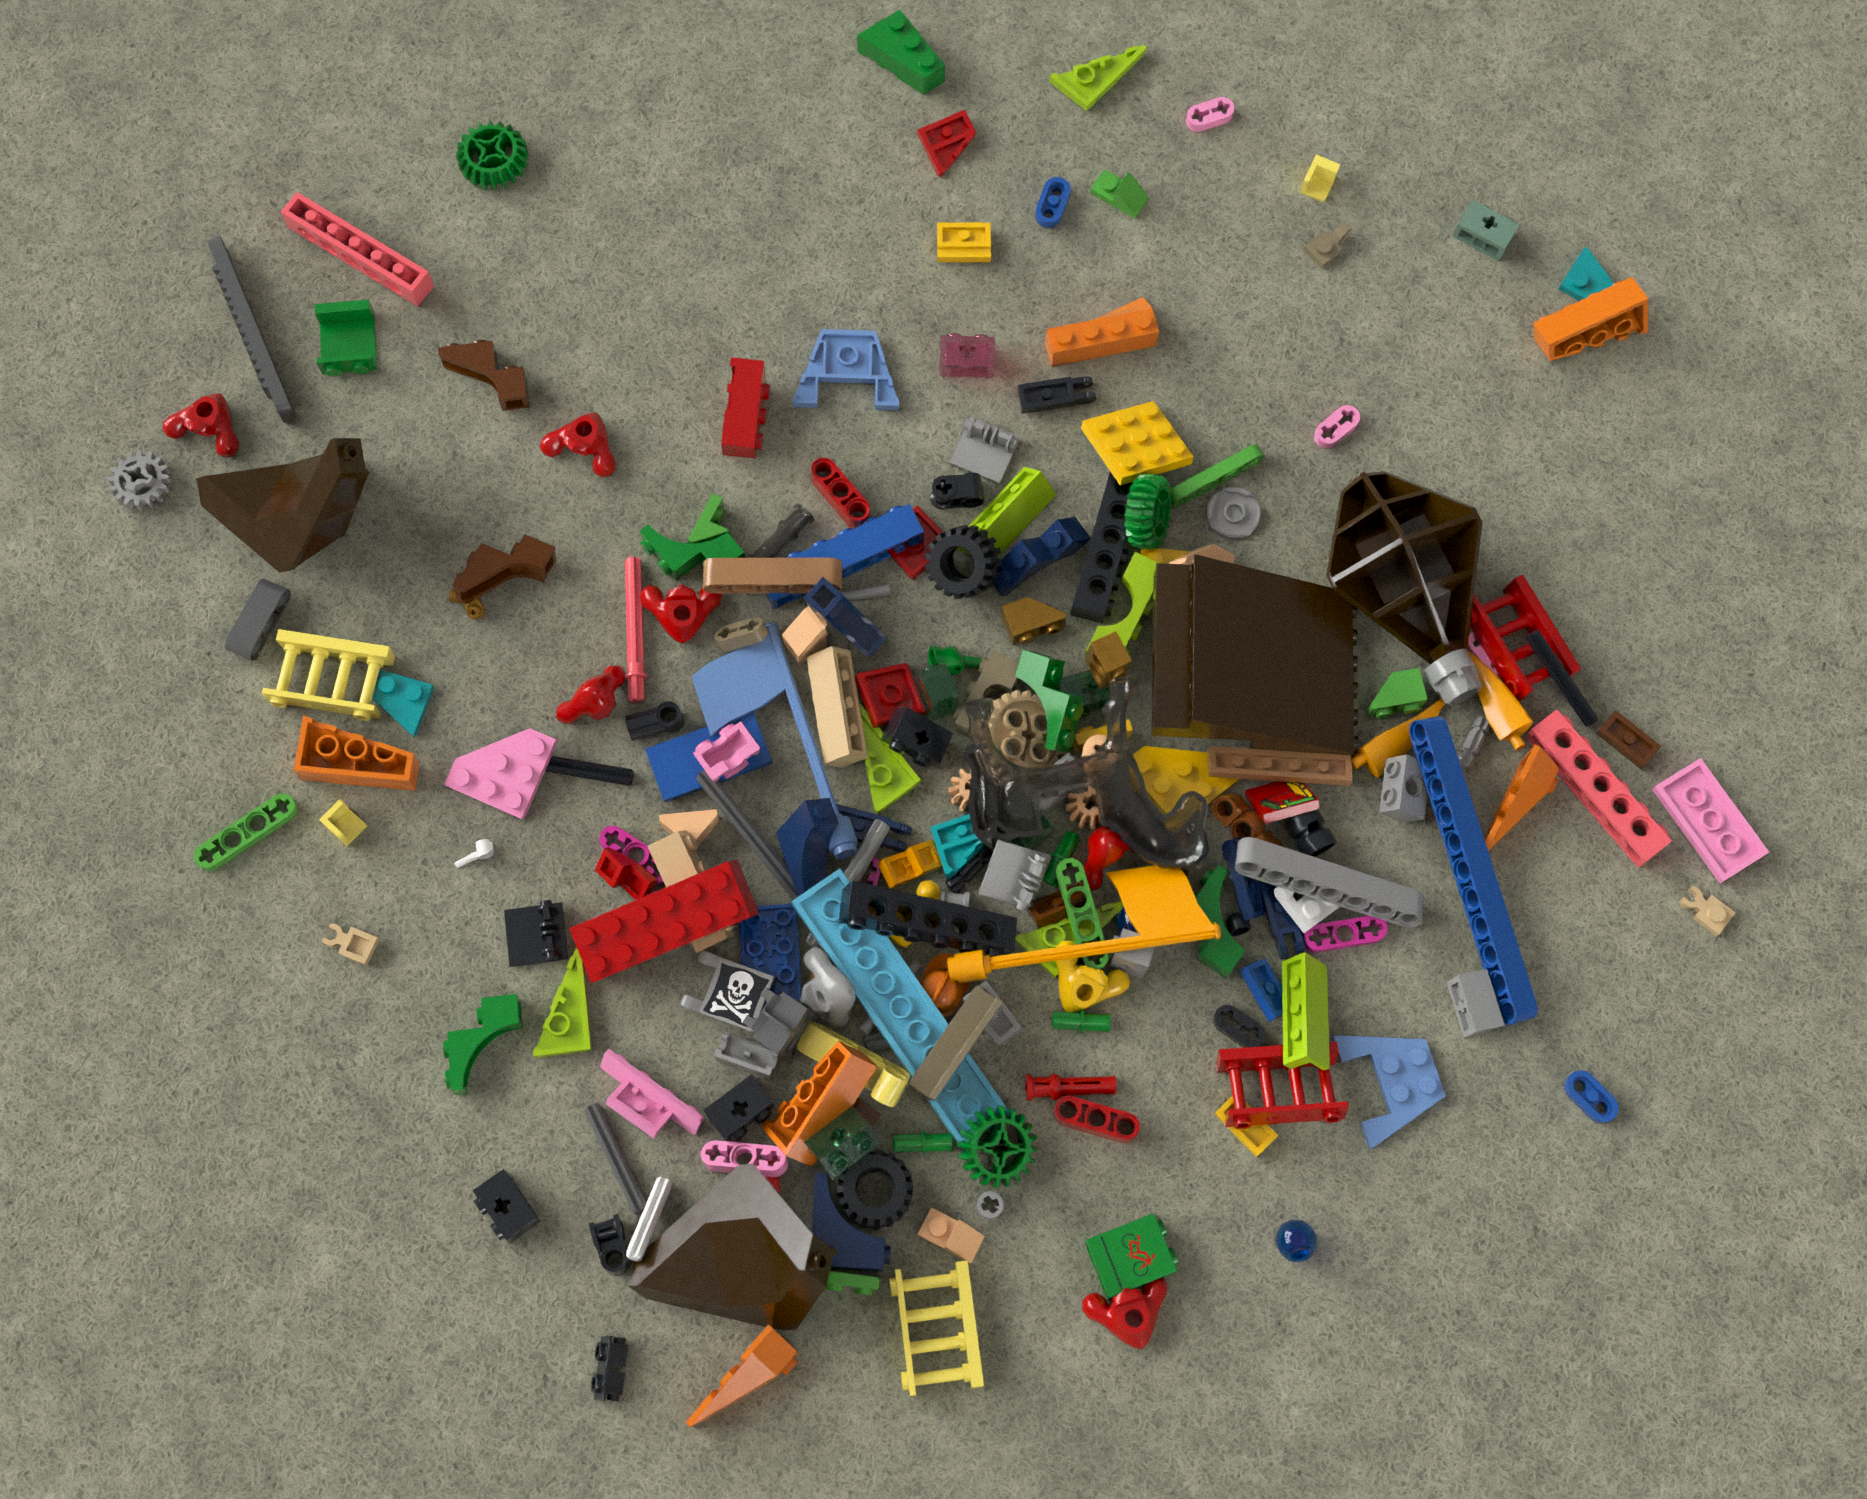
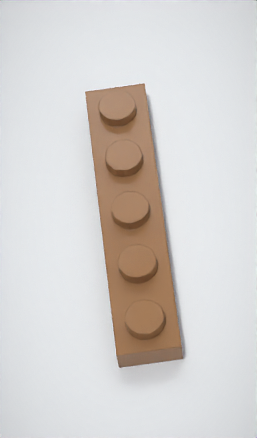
M1209 746L1207 751L1208 777L1350 786L1353 781L1351 755Z

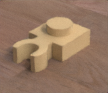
M1691 886L1687 891L1694 896V902H1690L1683 897L1679 901L1680 905L1685 909H1694L1697 913L1692 919L1713 935L1718 936L1735 915V912L1713 895L1705 900L1701 890Z
M329 924V928L336 931L337 936L333 940L323 938L322 942L330 948L341 946L338 952L340 956L367 966L380 939L354 927H350L348 933L345 934L343 929L337 924Z

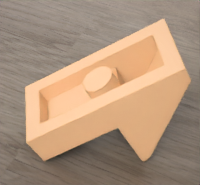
M932 1207L917 1236L964 1261L968 1260L970 1264L985 1237L959 1219L956 1221Z

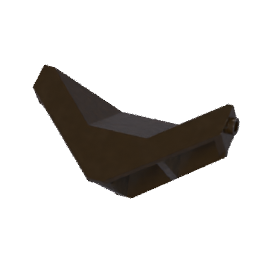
M361 438L330 439L324 454L290 464L202 476L196 478L201 506L280 573L295 570L301 563L338 538L345 536L369 472L365 468Z
M1385 471L1362 472L1341 491L1326 576L1336 593L1426 662L1432 664L1446 654L1468 648L1483 522L1473 506Z
M753 1163L743 1164L734 1168L646 1248L642 1260L639 1262L635 1261L628 1286L648 1300L767 1327L769 1324L773 1329L783 1331L796 1330L826 1288L833 1255L837 1253L835 1246L825 1243L807 1227Z

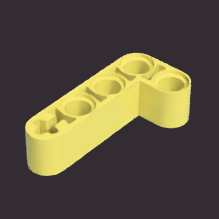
M809 1021L796 1046L797 1050L817 1062L827 1054L837 1041L865 1053L877 1066L865 1088L872 1091L870 1095L878 1102L889 1107H895L911 1078L907 1070L815 1021Z

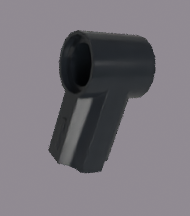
M665 701L653 709L625 716L627 729L632 741L664 732L675 733L685 723L679 706L671 701ZM674 712L677 714L674 721H663L667 713Z

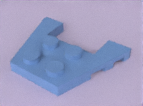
M821 329L809 358V364L802 375L799 388L794 394L793 407L817 408L818 383L837 382L875 384V410H899L898 396H896L894 384L889 375L876 331Z
M1341 1035L1332 1037V1041H1337L1340 1064L1370 1056L1389 1111L1387 1115L1360 1123L1369 1149L1374 1148L1446 1096L1426 1039Z

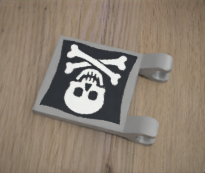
M701 951L698 961L707 967L716 969L704 1001L689 995H683L680 1005L688 1010L754 1033L752 1029L743 1023V1020L747 1014L753 1018L759 1016L766 1003L761 993L765 987L771 990L775 977L709 952Z

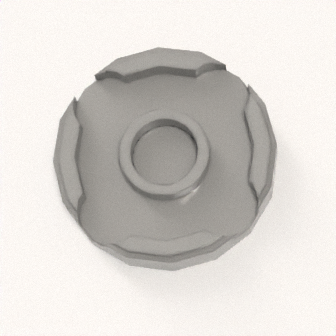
M1227 487L1211 497L1206 508V520L1210 529L1217 536L1226 540L1239 541L1249 537L1256 531L1261 520V506L1249 491L1240 487Z

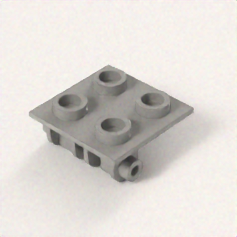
M967 418L964 424L965 430L949 464L968 472L979 473L981 477L1000 484L1021 437L976 418Z
M998 840L978 894L1017 905L1016 908L1027 911L1028 907H1032V901H1035L1051 855Z

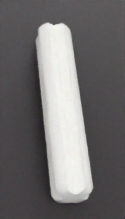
M664 1177L656 1179L628 1246L627 1258L636 1262L642 1260L671 1190V1180Z

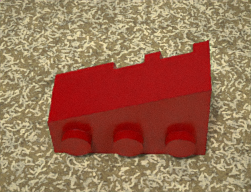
M731 357L732 378L731 384L728 383L727 387L729 397L727 410L725 409L721 441L722 453L727 456L755 459L757 450H762L763 433L759 432L760 425L766 424L767 409L763 408L764 400H769L771 384L766 383L764 361Z

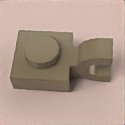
M1343 221L1330 236L1323 231L1304 247V252L1321 269L1341 254L1342 248L1339 245L1349 238L1348 233L1351 231V227Z

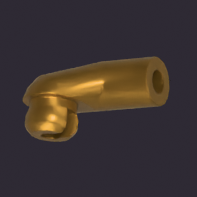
M451 589L449 602L462 604L467 612V616L471 619L478 620L483 617L485 607L479 597L470 603L464 604L456 600L455 589Z

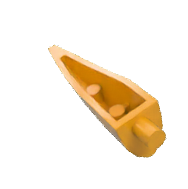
M1467 650L1483 685L1478 695L1486 719L1500 741H1510L1516 751L1523 749L1526 744L1521 736L1532 726V719L1494 672Z
M1440 698L1414 718L1383 732L1360 747L1358 752L1354 753L1355 757L1351 759L1352 769L1356 770L1364 765L1373 776L1379 778L1384 773L1387 758L1405 755L1413 747L1409 734L1411 723L1415 720L1437 717L1445 705L1443 699Z

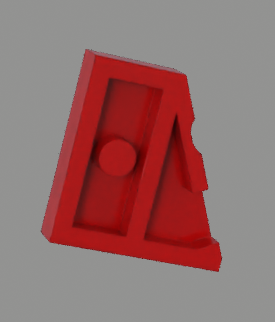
M965 110L917 130V135L938 177L944 175L976 135V131Z

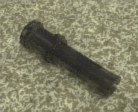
M797 503L794 506L795 510L785 520L778 522V529L750 558H774L789 541L799 538L798 534L808 523L812 524L815 521L812 514L804 506Z

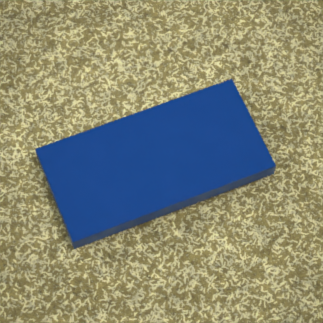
M754 712L730 724L736 725L742 722L760 747V752L758 755L748 758L749 765L728 779L724 775L719 777V783L773 764ZM704 727L645 749L664 803L703 789L696 777L704 768L693 752L705 740L709 739L711 742L718 740L721 737L720 731L711 738L708 728Z
M792 904L756 906L759 915L739 923L741 965L774 976L772 992L777 995H781L784 992L792 998L801 1001L802 981L798 913Z

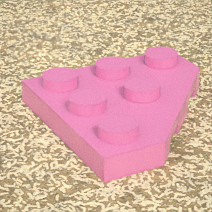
M532 728L526 729L456 758L444 785L520 819H525L558 739Z

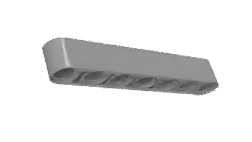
M1246 837L1238 841L1235 869L1243 876L1403 927H1417L1423 921L1424 897L1418 890L1257 838Z

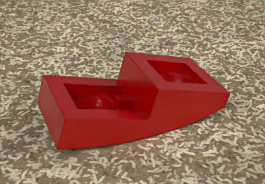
M609 847L604 848L595 868V871L612 888L622 886L635 900L651 894L658 881L637 862Z

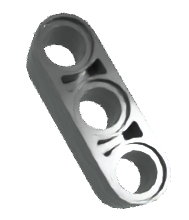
M264 578L261 579L227 637L225 643L226 650L255 661L259 656L257 652L262 651L273 631L271 627H275L286 607L284 603L288 604L291 591Z

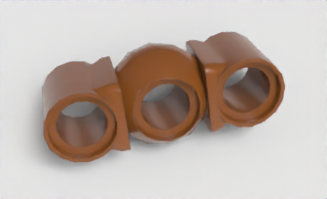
M1229 793L1215 799L1212 804V814L1218 821L1222 822L1224 828L1229 827L1232 839L1252 837L1283 847L1281 841L1273 837L1270 830L1266 832V825L1259 815L1249 811L1251 807L1245 804V800L1241 795ZM1226 801L1230 802L1233 806L1232 814L1228 813L1225 809ZM1244 823L1250 825L1252 829L1251 836L1245 833Z

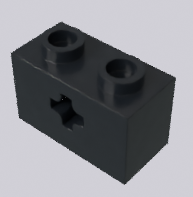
M902 707L894 710L881 740L889 744V749L899 754L905 753L913 758L912 761L915 764L928 767L941 763L953 733L912 709Z
M751 1074L703 1111L724 1141L732 1139L733 1142H736L748 1133L746 1128L756 1121L760 1124L773 1114L771 1109L774 1108V1104ZM737 1105H740L742 1108L748 1106L745 1109L747 1115L744 1117L740 1114L734 1116L736 1114L735 1107Z
M504 1169L473 1190L478 1197L473 1202L483 1216L487 1213L494 1221L490 1227L499 1240L505 1238L506 1241L512 1243L541 1222L509 1173ZM502 1201L510 1204L508 1206L510 1212L506 1215L499 1212Z

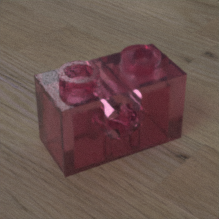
M957 333L941 335L939 376L993 378L995 337H988L984 334L975 336H961Z

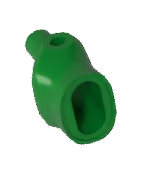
M931 645L927 655L930 670L940 672L948 677L963 672L964 667L979 669L982 663V658L964 656L955 646L941 648Z

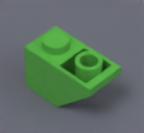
M1420 668L1392 672L1366 711L1367 717L1376 716V719H1386L1393 716V713L1403 711L1405 715L1419 712L1420 708L1428 700Z

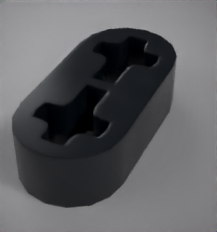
M1223 1005L1214 1013L1213 1024L1215 1028L1243 1048L1260 1047L1264 1042V1028L1231 1005ZM1228 1012L1233 1015L1231 1020L1238 1027L1231 1023H1228L1226 1026L1222 1025V1018L1219 1014L1226 1015ZM1242 1027L1248 1032L1255 1029L1257 1031L1256 1037L1259 1041L1252 1040L1251 1043L1247 1042V1034L1241 1031L1240 1028Z

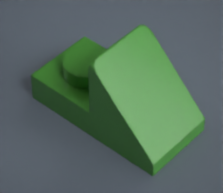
M1104 169L1090 190V194L1134 219L1149 199L1130 172L1126 174L1124 179H1121Z
M712 493L687 540L688 543L707 542L722 536L726 532L731 536L730 530L720 526L726 513L722 497Z

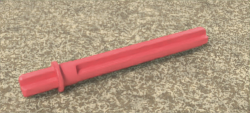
M632 556L625 560L627 673L624 678L628 681L629 702L641 703L645 700L644 681L647 679V674L644 673L643 606L640 601L642 561L640 558Z

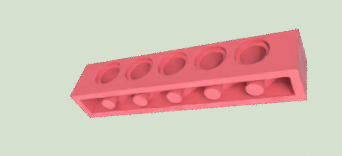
M296 192L282 209L281 214L290 230L417 307L420 306L434 288L430 274L426 269L300 193Z
M1555 710L1527 733L1525 738L1532 746L1535 744L1540 746L1559 767L1557 775L1638 868L1672 842L1668 837L1667 830L1653 820L1649 815L1648 808L1632 796L1628 785L1611 772L1608 762L1597 756L1592 750L1590 742L1576 732L1571 720L1566 715ZM1556 739H1562L1566 743L1567 748L1560 747ZM1575 760L1583 762L1586 770L1579 769L1575 764ZM1594 782L1601 783L1604 786L1605 792L1598 791L1594 786ZM1613 804L1620 805L1624 810V814L1616 812ZM1633 826L1639 827L1643 832V836L1635 834Z

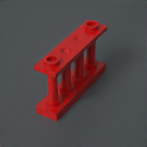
M1524 575L1514 578L1502 590L1505 595L1484 604H1480L1474 595L1470 623L1472 632L1500 678L1519 702L1524 700L1533 691L1531 685L1547 679L1551 675L1544 667L1524 676L1516 661L1535 654L1530 644H1527L1510 652L1502 637L1523 628L1528 633L1539 630L1571 678L1581 670V667ZM1511 605L1519 618L1495 628L1487 614Z
M1337 1041L1329 1042L1330 1066L1335 1065L1338 1057ZM1283 1045L1219 1049L1216 1060L1217 1072L1229 1074L1234 1109H1228L1225 1120L1226 1127L1242 1130L1254 1125L1312 1121L1336 1123L1341 1119H1345L1349 1108L1348 1101L1336 1102L1330 1068L1323 1071L1314 1064L1307 1063L1289 1069L1283 1065ZM1314 1066L1318 1069L1324 1103L1306 1104L1300 1069L1302 1067ZM1285 1068L1289 1072L1294 1105L1276 1106L1271 1070ZM1255 1070L1259 1072L1264 1107L1246 1108L1241 1073L1243 1071Z

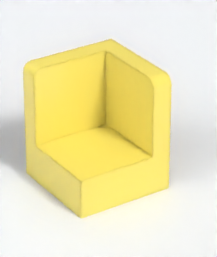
M1315 155L1303 181L1300 193L1324 202L1336 179L1341 164Z
M341 799L319 819L346 847L367 827Z

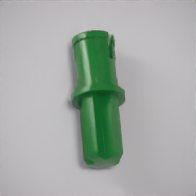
M1068 830L1064 833L1056 852L1051 853L1052 859L1045 871L1043 882L1058 888L1056 867L1060 861L1072 857L1080 841L1078 834Z
M1081 1010L1080 1013L1054 1011L1051 1017V1025L1053 1029L1079 1030L1081 1034H1083V1031L1109 1033L1111 1015L1084 1013V1010Z
M922 1131V1134H895L893 1136V1149L895 1152H922V1155H925L926 1152H952V1134H925V1131Z

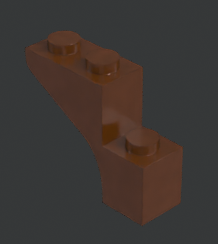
M476 340L469 344L451 343L445 347H438V354L443 367L492 386L498 393L502 411L530 408L524 368L507 366L498 370L497 354L493 341Z
M524 534L520 543L516 542L510 555L481 543L476 552L472 551L469 555L467 567L463 573H459L454 580L453 588L455 589L456 600L464 604L470 603L513 578H531L544 583L556 562L555 547Z

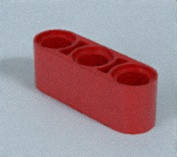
M826 457L816 459L811 466L814 487L848 527L854 529L861 526L865 520L870 518L868 502L831 459ZM822 471L830 473L827 477H819L817 474ZM838 491L847 493L846 496L840 498L834 494ZM855 511L864 513L860 518L853 517L851 514Z
M1073 1096L1060 1098L1053 1112L1056 1122L1064 1127L1119 1143L1131 1142L1140 1130V1123L1135 1115ZM1065 1104L1071 1105L1075 1109V1116L1073 1118L1063 1117L1059 1111L1060 1107ZM1091 1113L1101 1114L1104 1118V1124L1100 1127L1091 1125L1088 1119ZM1121 1121L1129 1122L1132 1125L1133 1133L1130 1135L1121 1134L1117 1128L1118 1123Z

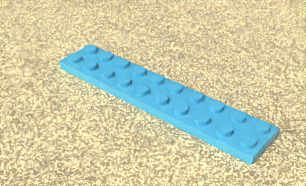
M838 869L791 901V904L823 951L826 952L832 964L850 979L855 988L857 1000L912 1077L949 1024L887 936H880L876 934V931L869 929L853 930L848 928L847 924L838 923L842 889L850 883L841 869ZM969 1053L966 1054L934 1101L926 1098L956 1142L965 1141L966 1137L960 1134V1130L969 1131L970 1126L966 1124V1120L970 1119L976 1122V1111H980L985 1116L986 1107L990 1106L995 1111L998 1105L1004 1106L1005 1111L1008 1110Z

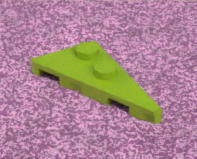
M1144 44L1125 49L1123 54L1111 57L1109 54L1091 60L1087 64L1073 66L1072 71L1060 75L1057 72L1052 73L1049 77V82L1087 112L1146 54L1147 47Z
M860 704L868 756L864 761L874 812L878 815L921 784V779L901 754L889 749V744L881 740L884 733L879 727L873 728L868 713Z
M1122 901L1109 903L1096 909L1102 930L1124 908ZM1069 918L1026 934H1019L1015 937V942L1025 952L1056 948L1062 941H1072L1076 944ZM1084 919L1079 923L1078 929L1080 934L1087 937L1093 933L1094 925L1090 920ZM1082 941V944L1090 943L1091 941ZM1056 961L1038 963L1054 979L1059 975Z
M575 948L573 955L569 959L566 974L554 997L551 1012L545 1020L537 1047L534 1048V1058L592 1051L585 971L577 948Z

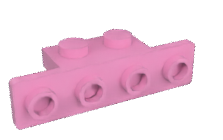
M610 1049L604 1053L600 1068L621 1083L608 1097L607 1106L653 1139L670 1119L691 1134H697L704 1117L696 1108L685 1104L671 1090L657 1084L647 1073L639 1071L628 1063L622 1055L616 1054Z

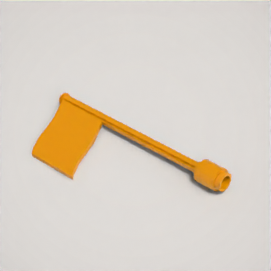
M1153 865L1106 872V877L1117 889L1127 917L1140 936L994 957L985 955L983 950L956 953L954 957L948 958V970L951 981L958 980L959 983L984 980L988 977L987 973H991L995 969L1212 938L1218 940L1221 937V928L1215 922L1212 925L1202 911L1181 868L1171 867L1163 869Z

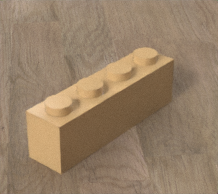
M831 646L808 656V674L811 682L812 700L815 707L816 726L819 733L823 764L842 768L868 758L851 651Z
M687 830L677 831L648 845V849L666 887L709 869L707 864L700 860L696 849H698L697 842L691 833L688 834ZM734 925L692 942L696 953L734 937Z

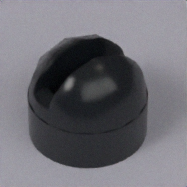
M1240 912L1232 913L1227 918V930L1232 937L1243 935L1252 928L1249 920H1243L1242 913Z

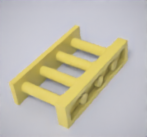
M278 629L276 641L286 652L276 690L263 688L262 694L272 706L287 708V705L348 714L361 721H370V718L380 719L381 713L375 705H371L380 668H383L384 665L393 666L395 654L389 646ZM301 652L311 653L313 656L304 694L288 692L297 655H300ZM328 656L339 658L341 661L332 698L315 696L324 660L328 659ZM356 661L366 662L369 665L359 703L343 700L351 667Z
M968 1260L955 1262V1270H950V1274L902 1280L901 1269L895 1270V1278L889 1279L891 1296H898L907 1371L901 1372L903 1391L909 1390L910 1397L916 1396L915 1386L964 1380V1383L970 1382L971 1389L984 1387ZM952 1286V1289L958 1288L959 1301H954V1305L906 1311L904 1292ZM956 1317V1320L962 1319L963 1332H958V1336L913 1342L909 1340L907 1323ZM960 1348V1351H966L967 1363L962 1364V1367L920 1373L913 1372L911 1354Z

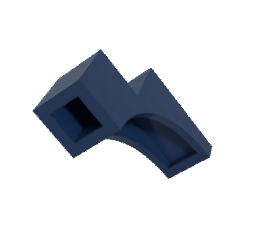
M1076 517L1057 519L1040 537L1021 540L1002 559V565L997 567L1001 572L999 577L994 578L996 581L994 586L1001 596L1009 595L1020 584L1043 568L1074 555L1091 539Z
M824 577L804 597L806 602L868 658L888 638Z

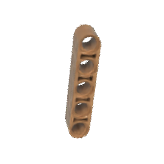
M709 558L703 562V590L709 593H808L822 577L838 591L842 590V561L836 558Z

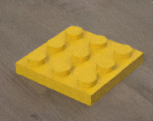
M1154 401L1082 421V431L1119 485L1133 482L1139 475L1161 474L1191 465L1194 456Z

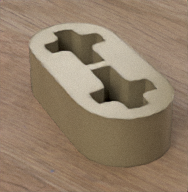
M753 617L721 627L716 631L714 639L720 650L727 652L761 642L768 635V629L760 617Z

